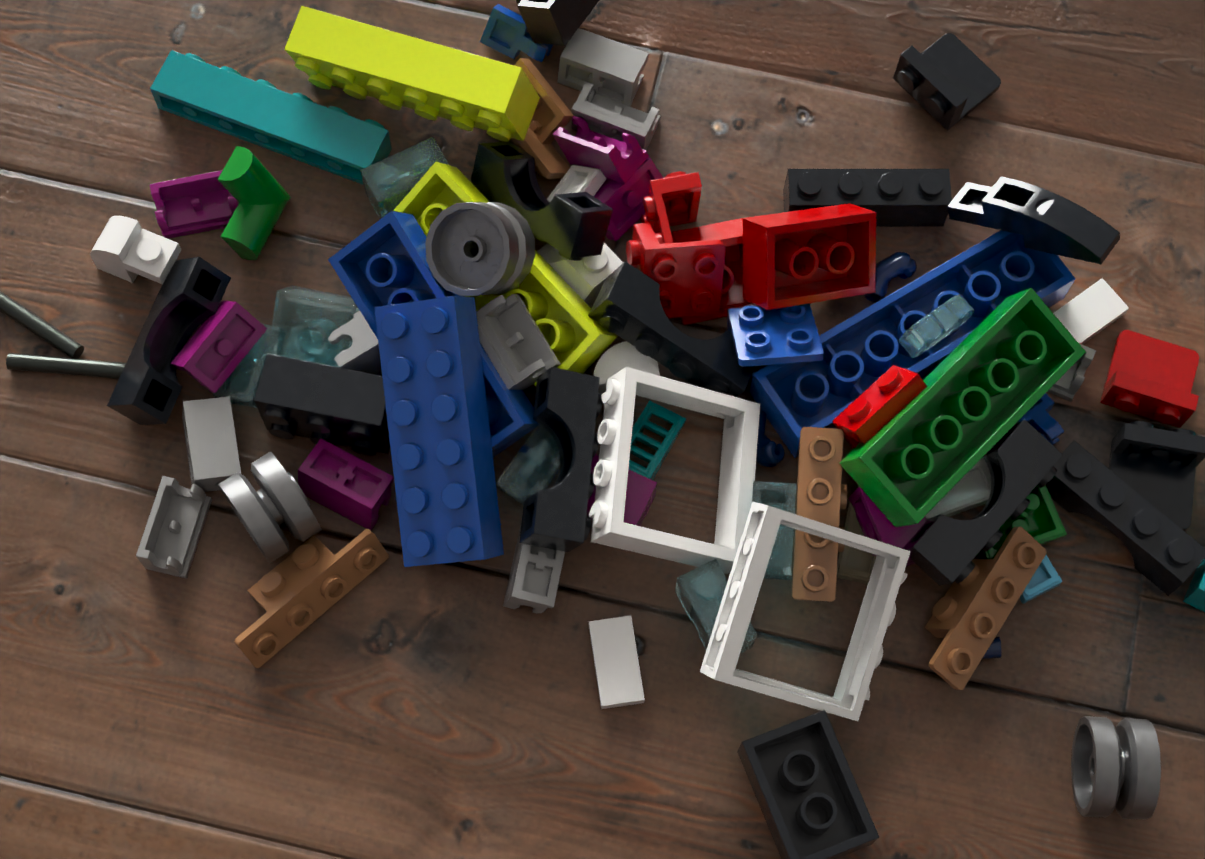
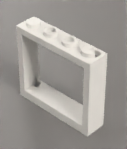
M630 367L623 368L607 379L606 392L601 394V400L604 403V413L597 432L600 453L599 461L593 472V483L596 485L595 502L589 513V517L593 518L591 542L725 574L730 573L754 499L760 404ZM636 395L724 419L714 544L623 522Z
M752 502L700 672L717 681L859 721L864 701H869L870 698L869 685L874 669L879 666L883 657L882 643L887 627L891 625L895 618V600L900 585L908 575L904 571L911 551L775 507ZM780 525L877 555L833 697L736 669Z

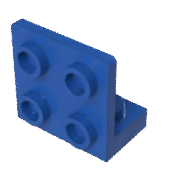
M810 303L771 310L752 305L728 309L727 330L732 333L740 366L823 360L824 351Z

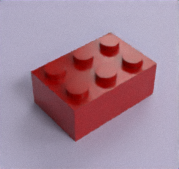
M848 203L742 218L743 299L766 310L876 293L875 211Z

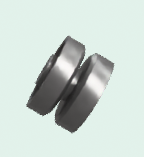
M499 202L455 203L442 210L430 225L425 242L426 261L433 277L445 290L459 296L504 294L518 287L530 273L535 258L534 235L527 220L515 208Z
M268 452L251 463V472L260 486V490L256 492L248 479L239 473L230 476L219 483L218 486L268 562L272 563L289 551V543L279 525L284 523L294 538L303 542L322 529L309 507L310 503L296 480L289 472L285 471L273 453Z
M1084 716L1079 720L1072 745L1071 773L1074 801L1078 812L1082 816L1106 818L1111 815L1115 808L1124 819L1146 820L1152 817L1160 792L1161 760L1157 733L1149 720L1124 718L1118 723L1116 728L1107 717Z

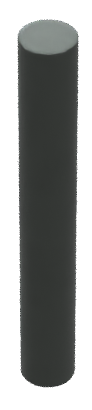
M0 291L1 312L70 358L78 359L82 355L84 346Z
M9 353L6 359V367L9 370L115 379L120 378L126 363L16 353Z

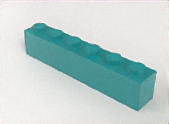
M171 50L150 87L156 105L161 110L373 188L392 150L389 131L374 120L366 119L363 121L349 116L347 112L336 106H329L327 108L314 103L310 98L301 93L290 94L277 89L268 81L262 79L254 81L243 77L239 72L230 67L222 66L219 68L208 64L202 58L192 53L184 55Z

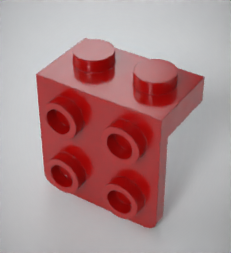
M678 171L670 173L661 179L650 180L649 196L643 197L645 214L641 215V222L650 223L659 244L674 243L670 226L697 221L702 190L699 172L687 174L686 172Z
M650 223L633 224V238L627 241L626 244L627 262L660 284V300L668 318L713 315L719 311L726 248L723 242L720 240L659 244Z
M1123 330L1117 337L1100 403L1181 428L1196 411L1199 399L1198 395L1191 393L1199 363V355L1196 351L1134 331Z
M893 365L832 422L837 429L843 430L844 438L854 449L859 443L865 444L921 393L927 385L918 373Z

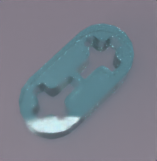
M961 294L955 295L912 325L900 337L899 343L912 358H915L962 326L973 315L974 309Z

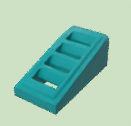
M649 400L632 427L630 454L648 462L649 465L645 468L629 459V470L654 480L683 428L686 418ZM652 414L673 424L670 430L649 421ZM646 428L664 437L663 442L661 443L643 434V430ZM637 441L657 450L655 455L636 447Z

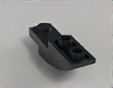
M1002 176L993 187L966 182L947 206L949 219L1020 234L1023 235L1025 248L1100 265L1120 240L1119 231L1082 206L1046 189Z

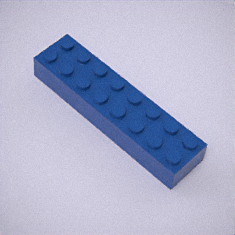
M1000 230L819 335L824 351L822 361L772 364L755 372L749 392L756 403L760 404L761 410L766 412L767 419L791 454L796 458L799 456L800 430L803 427L837 429L832 421L891 366L896 365L918 373L923 379L1007 297L1032 288L1049 308L1065 298L1075 281V277L1058 255L1025 248L1023 235Z

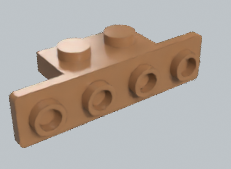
M520 58L514 66L523 69L540 99L524 141L511 138V140L535 158V171L547 179L563 178L570 167L551 143L555 140L553 133L558 127L564 128L574 115L531 60Z
M803 427L800 430L796 515L845 530V527H839L840 510H845L847 504V484H841L842 466L839 464L843 460L844 432L842 429ZM795 529L791 597L794 600L833 602L836 599L838 552H843L845 545Z
M1022 527L1012 528L994 559L972 560L975 564L973 571L959 584L955 581L952 583L945 596L934 605L932 617L925 626L936 638H944L929 661V667L955 690L964 689L1047 553L1046 549Z
M365 529L335 555L313 535L247 590L266 613L242 632L234 642L255 668H260L389 558L388 553L376 535L370 529Z

